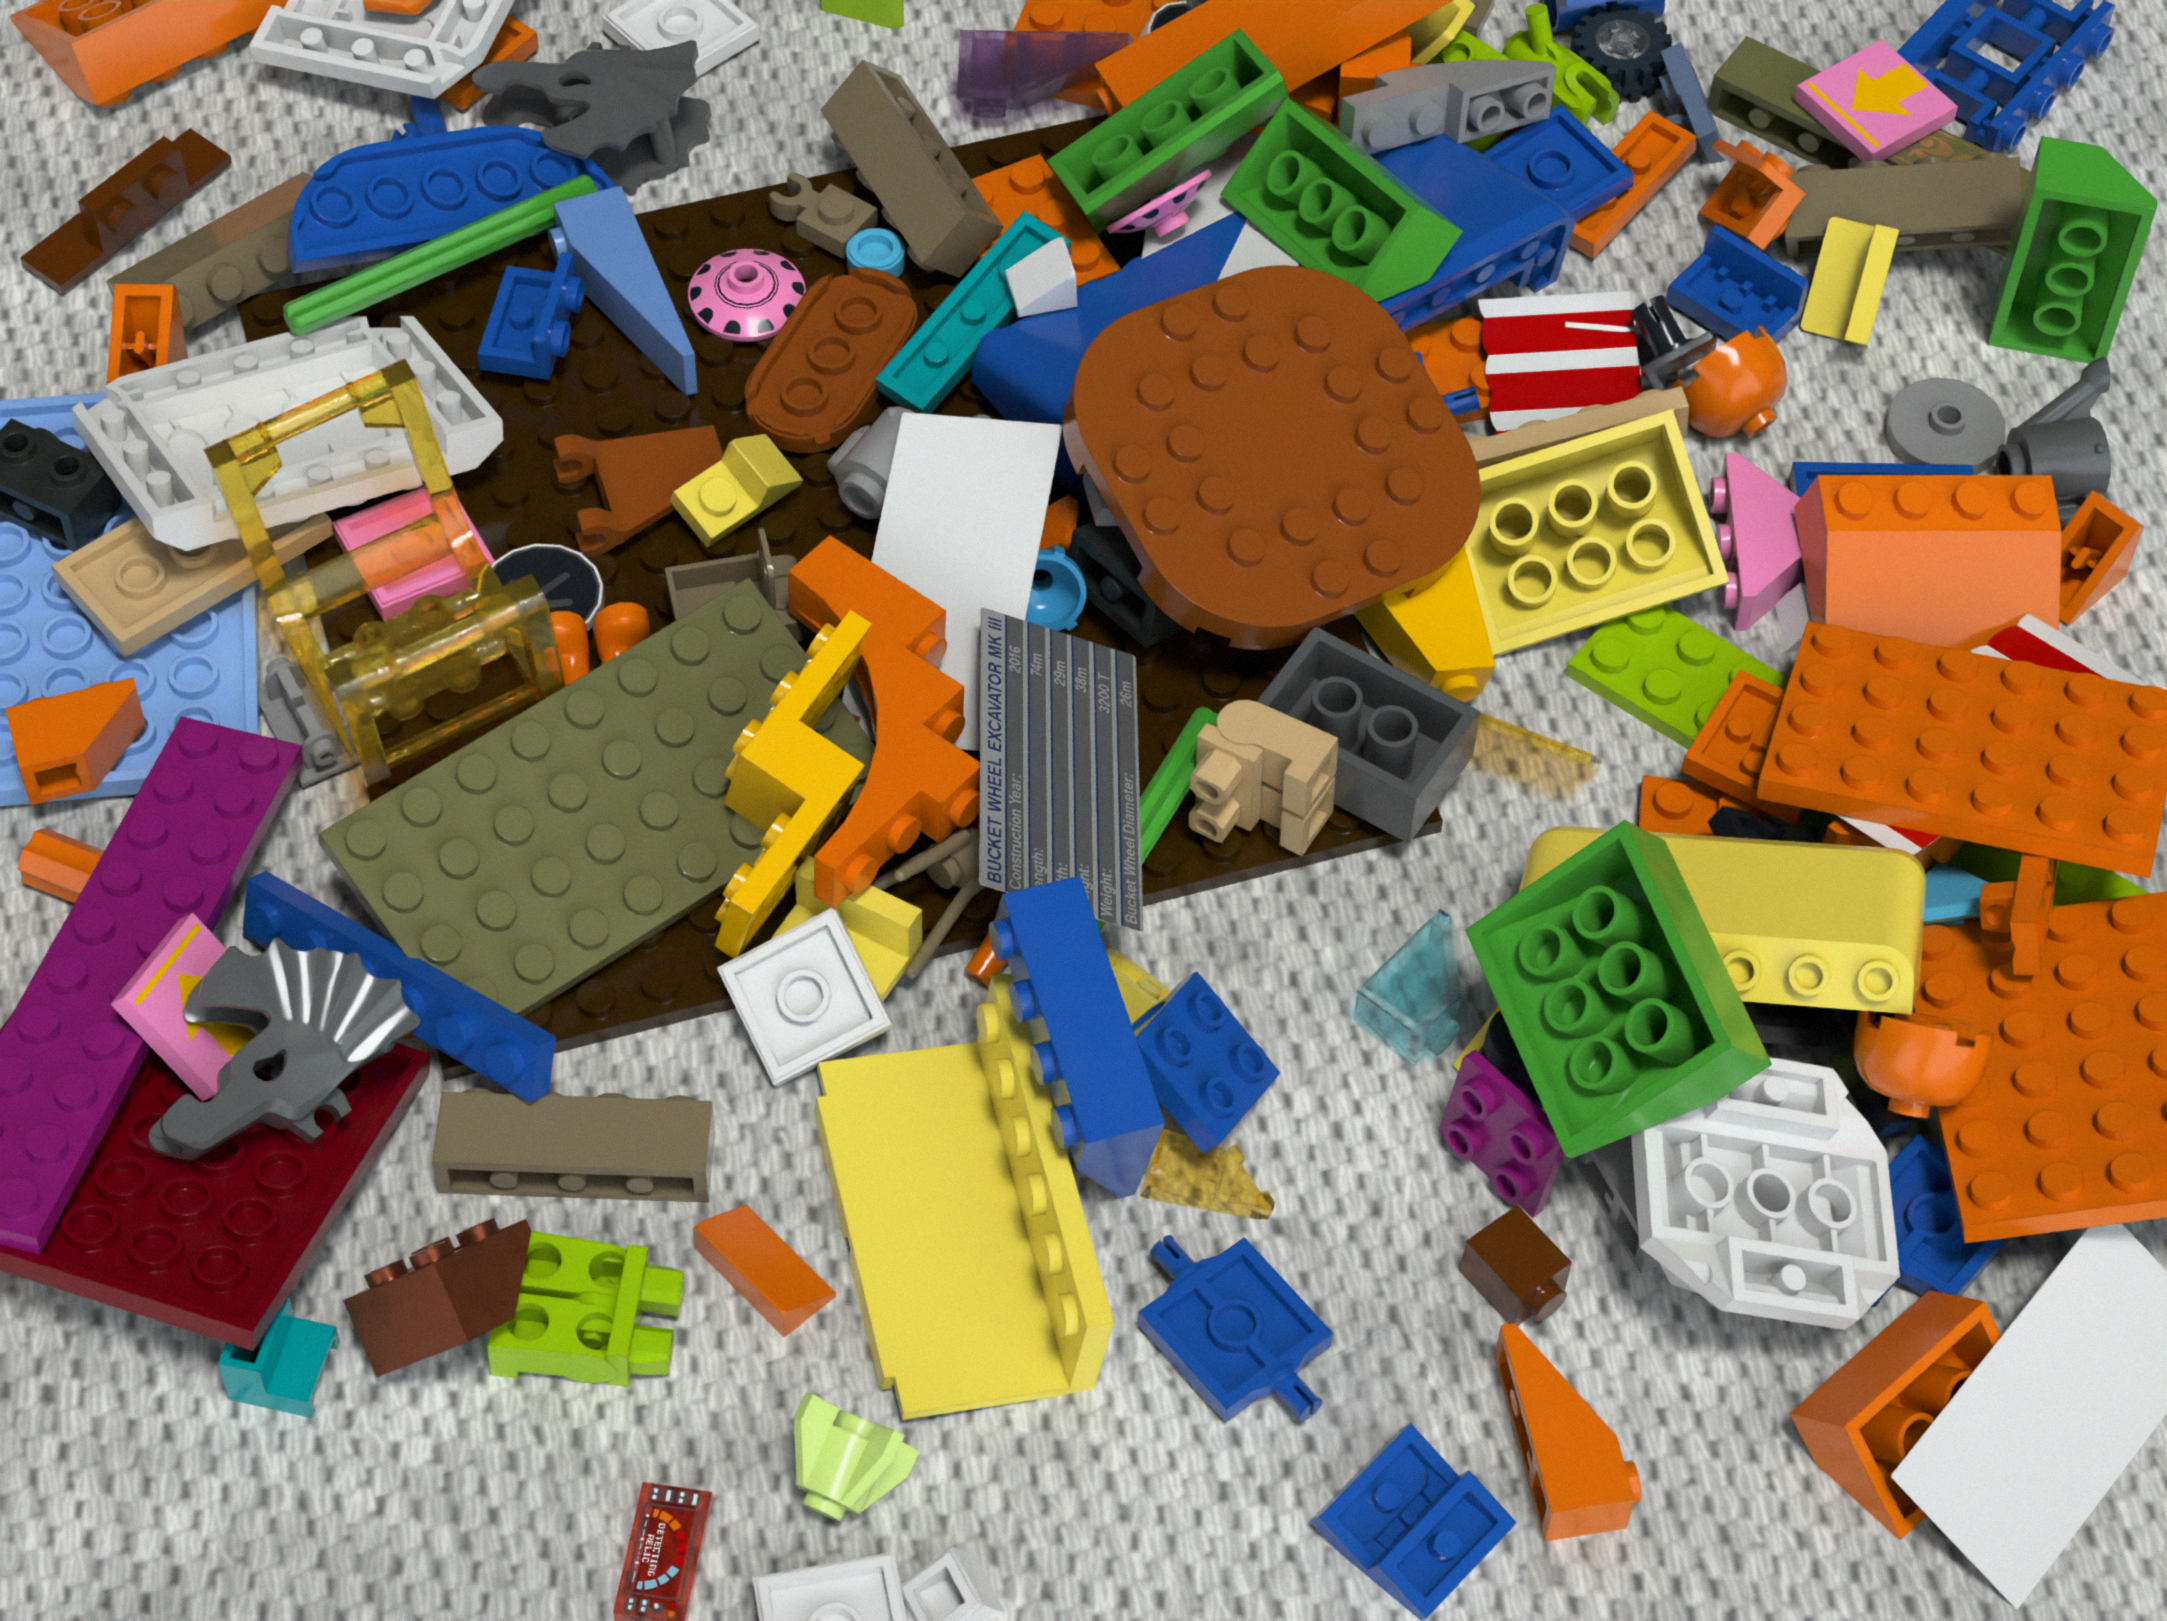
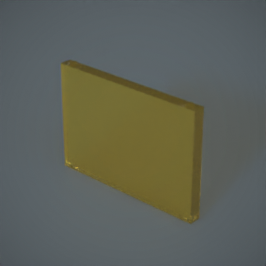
M1480 713L1479 729L1597 773L1602 766L1603 761L1591 753Z

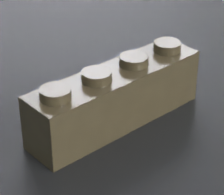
M862 59L820 110L833 129L831 137L840 149L851 156L859 168L856 171L858 179L865 187L876 194L884 206L881 210L883 217L891 226L902 233L909 244L907 253L910 258L928 272L939 270L960 278L1004 227L901 75Z
M1990 152L1979 154L1972 160L1949 162L1946 158L1931 156L1920 158L1913 164L1890 166L1887 162L1872 160L1861 162L1855 168L1831 170L1830 167L1820 164L1800 167L1789 180L1805 192L1806 195L1789 216V222L1785 229L1788 257H1819L1828 221L1831 217H1839L1871 226L1878 224L1898 229L1899 234L1894 252L2009 245L2022 203L2020 157L2008 158L2005 154Z
M301 172L106 280L112 297H114L115 284L174 285L178 291L185 334L292 273L287 251L289 220L296 200L307 183L312 179V176Z
M471 1088L463 1092L441 1091L432 1160L438 1193L709 1203L715 1139L712 1101H698L684 1095L669 1096L665 1099L629 1098L619 1093H604L597 1097L563 1096L557 1092L549 1091V1094L529 1103L516 1094L494 1093L483 1088Z

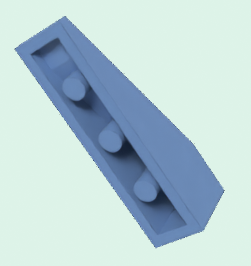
M622 186L555 202L556 228L548 229V238L556 263H558L561 252L574 254L576 276L584 278V293L686 396L698 393L695 353Z

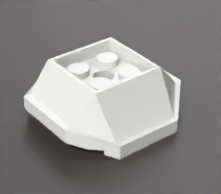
M1769 1057L1772 1063L1770 1067L1719 1100L1631 1135L1639 1247L1660 1263L1670 1284L1700 1294L1720 1311L1846 1330L1857 1322L1871 1308V1305L1900 1277L1887 1151L1868 1121L1846 1098L1849 1092L1834 1068Z

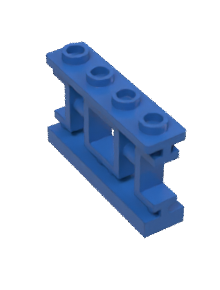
M1946 0L1905 42L1897 53L1958 106L1956 117L1967 122L1964 140L1973 144L1979 143L1983 146V149L1989 152L2000 153L2003 149L2012 152L2022 140L2031 118L2034 117L2042 120L2049 112L2056 99L2057 90L2061 86L2067 89L2072 88L2083 72L2086 59L2090 55L2099 58L2105 52L2114 35V28L2109 26L2115 8L2114 4L2104 0L2093 10V0H2080L2069 11L2051 0H2004L2002 10H1999L1994 6L2000 0ZM1988 40L2024 59V61L2014 72H2011L1976 52ZM2059 41L2063 45L2054 53L2056 43ZM1947 57L1943 72L1936 69ZM1998 102H2000V103L2006 105V106L1996 115V111H1997L1998 104H1999Z

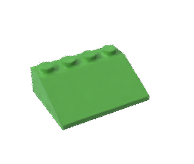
M1623 820L1465 929L1563 1153L1569 1158H1575L1713 1103L1772 1065L1665 840L1626 820Z

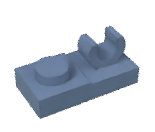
M1680 42L1660 51L1668 70L1667 73L1659 76L1665 95L1671 107L1682 104L1687 116L1673 114L1665 118L1697 136L1696 151L1687 160L1697 153L1699 147H1702L1710 164L1724 161L1725 159L1711 148L1718 138L1721 140L1722 138L1695 69L1682 43Z

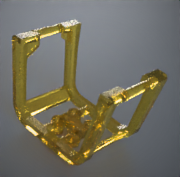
M405 358L353 382H347L340 388L269 420L258 422L247 430L203 449L274 619L351 763L366 787L391 776V768L535 700L540 702L565 687L546 598L532 573L505 586L501 584L474 537L461 509L417 378ZM354 409L358 410L365 428H402L433 513L286 580L254 500L259 491L282 467V462L275 445ZM453 554L471 587L446 599L440 595L430 594L423 596L415 601L408 611L384 622L371 621L363 624L354 633L353 642L324 655L306 621ZM472 613L475 614L455 624V621H458ZM508 653L510 654L526 684L391 748L383 750L374 716L388 710L392 717L399 720L414 718L422 711L425 698L446 688L457 693L473 690L481 681V666Z

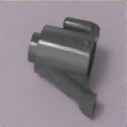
M2105 357L2098 358L2089 363L2082 370L2078 382L2018 427L2010 430L2006 444L2000 445L1997 450V475H2051L2056 501L2081 498L2084 502L2092 490L2097 491L2107 499L2106 491L2111 477L2110 450L2106 433L2101 423L2096 418L2091 417L2090 409L2100 394L2108 392L2110 387V368ZM2080 506L2058 509L2061 532Z

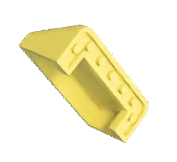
M1555 826L1542 832L1532 843L1528 851L1519 892L1610 829ZM1649 832L1665 840L1742 1001L1912 1014L1921 975L1926 874L1919 860L1911 853L1896 848Z

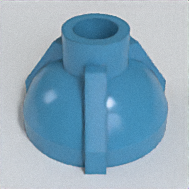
M1052 545L1047 549H1040L1038 552L1035 570L1044 569L1050 572V574L1043 580L1033 579L1025 621L1056 631L1064 628L1070 631L1078 625L1077 618L1084 608L1087 593L1086 584L1078 565L1066 556L1065 548Z

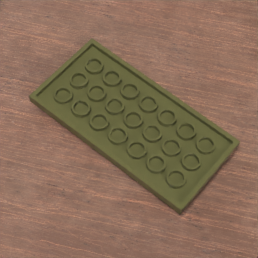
M747 578L319 833L318 843L386 939L392 942L408 958H419L517 1015L524 1017L724 892L728 883L744 862L753 867L756 859L764 849L760 844L766 832L724 804L731 780L726 778L724 774L736 756L732 749L743 730L754 718L763 723L773 707L769 703L770 698L782 679L791 670L799 675L810 658L751 579ZM837 696L813 730L865 765L845 815H847L865 786L876 746Z

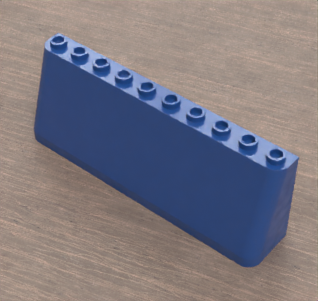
M1445 134L1369 154L1463 230L1429 281L1377 302L1393 318L1403 333L1507 278L1518 288L1526 285L1534 294L1557 281L1575 227L1574 217L1558 201L1466 143L1457 144ZM1238 210L1143 259L1142 256L1132 259L1123 269L1099 281L1090 280L1077 290V307L1029 315L1005 328L998 327L989 331L981 338L977 345L971 381L1005 420L1059 424L1063 426V409L1070 385L1084 353L1097 335L1123 315L1217 281L1248 218ZM1062 429L1054 475L1093 518L1082 481L1085 473L1077 476L1066 449Z

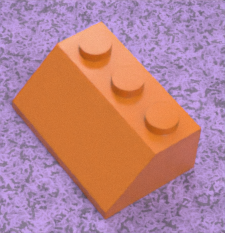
M1928 1290L1790 1412L1815 1464L1898 1539H1902L1927 1515L1891 1478V1474L2000 1339L2001 1334L1985 1301Z

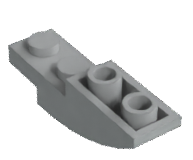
M1474 60L1429 64L1378 74L1375 76L1373 90L1342 98L1339 130L1368 154H1373L1441 134H1445L1459 144L1548 119L1550 116L1556 67L1550 62Z

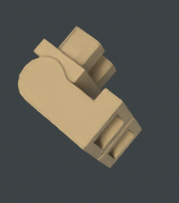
M1237 700L1227 704L1219 712L1216 727L1206 723L1197 735L1196 768L1190 774V789L1195 793V806L1189 813V827L1193 831L1216 842H1223L1235 824L1251 832L1258 820L1262 819L1280 828V846L1303 856L1333 813L1336 781L1334 775L1337 768L1339 738L1259 702Z

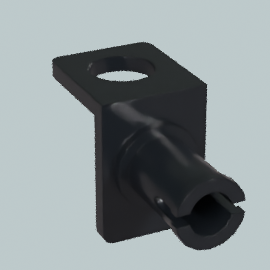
M1659 295L1650 299L1651 306L1649 309L1645 302H1643L1630 313L1632 320L1636 322L1655 356L1652 362L1642 366L1641 383L1645 391L1651 389L1664 391L1665 388L1660 380L1704 358L1715 350L1717 336L1713 330L1695 339H1686L1666 305L1664 296Z

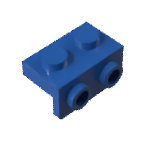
M1715 225L1707 232L1703 253L1669 284L1666 301L1727 340L1746 330H1749L1754 335L1757 326L1762 325L1777 344L1801 320L1809 282L1793 269L1782 265L1756 249L1743 238L1735 236L1719 225Z
M561 252L555 272L506 266L477 353L480 370L550 380L557 356L565 357L569 348L571 327L568 321L571 312L579 313L584 299L585 282L583 277L576 276L574 254Z

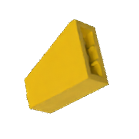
M1465 545L1445 574L1421 594L1407 599L1406 595L1402 593L1353 613L1395 668L1463 703L1482 694L1496 667Z

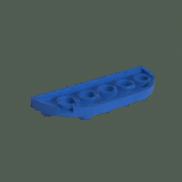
M484 126L362 145L346 150L322 164L313 173L312 179L301 191L289 220L287 232L289 263L292 273L296 274L391 258L580 175L590 176L599 191L613 188L615 185L606 173L589 157L587 159H579L554 151L542 141L540 131L523 127ZM556 225L544 229L538 233L548 232V229L556 228Z

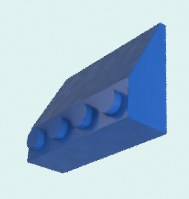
M1080 876L1002 894L995 920L989 923L990 941L999 962L1007 960L1014 980L1009 985L1012 1009L1019 1023L1028 1022L1035 1043L1030 1046L1033 1072L1040 1085H1049L1056 1106L1051 1108V1123L1055 1138L1061 1148H1070L1076 1169L1119 1198L1135 1195L1165 1126V1121Z

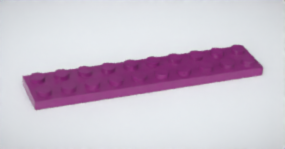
M183 716L180 717L0 1034V1245L38 1255L41 1254L151 1049L149 1044L111 1005L112 1001L179 919L193 912L213 933L303 764L302 745Z

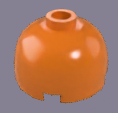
M1760 325L1757 326L1754 335L1749 330H1746L1725 342L1696 363L1693 368L1696 371L1695 377L1697 379L1687 388L1680 378L1670 387L1672 389L1682 386L1689 404L1688 424L1694 430L1708 437L1726 438L1743 431L1747 438L1750 439L1761 433L1778 418L1772 409L1784 396L1788 379L1785 360L1765 328Z
M1858 1010L1853 1042V1055L1857 1070L1871 1090L1890 1098L1888 1104L1889 1111L1912 1117L1928 1118L1930 1106H1953L1970 1097L1982 1082L1989 1063L1994 1040L1992 1032L1983 1030L1976 1035V1040L1968 1038L1971 1027L1969 1024L1912 1012V1014L1894 1013L1893 1018L1881 1016V1020H1875V1011Z

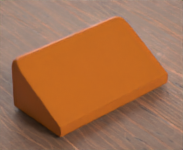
M747 1204L705 1219L693 1228L695 1249L784 1338L836 1297V1292Z

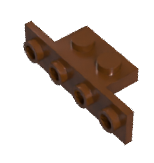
M191 128L174 141L163 136L78 201L80 212L21 256L22 266L63 294L232 163L231 156Z

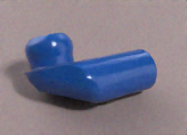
M413 95L410 98L409 105L416 124L404 123L403 128L406 130V133L402 135L395 129L392 140L447 132V126L437 97L431 99Z

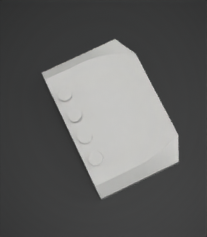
M288 0L284 9L280 6L271 5L250 42L249 49L254 62L435 99L483 62L515 0H434L420 14L414 16L366 11L363 0Z
M346 316L302 336H295L290 331L118 377L105 386L106 398L87 410L82 402L72 407L74 429L153 538L185 551L228 539H241L247 537L252 532L287 522H300L315 514L343 506L359 505L371 498L403 489H415L430 481L476 469L503 441L501 417L414 316H400L401 328H369L367 316Z

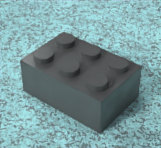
M1316 626L1256 701L1338 737L1337 768L1334 775L1336 778L1334 804L1407 843L1412 841L1472 759L1481 711Z

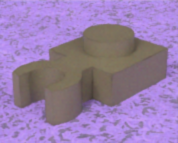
M790 173L787 176L788 193L794 197H785L775 191L769 194L770 211L775 217L784 221H796L797 235L842 259L846 258L848 241L856 233L874 228L878 224L877 207L832 184H829L821 193H818L812 189L811 182L805 176L797 173Z

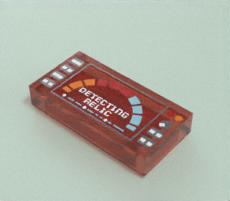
M642 1482L614 1605V1621H688L713 1506L712 1492Z

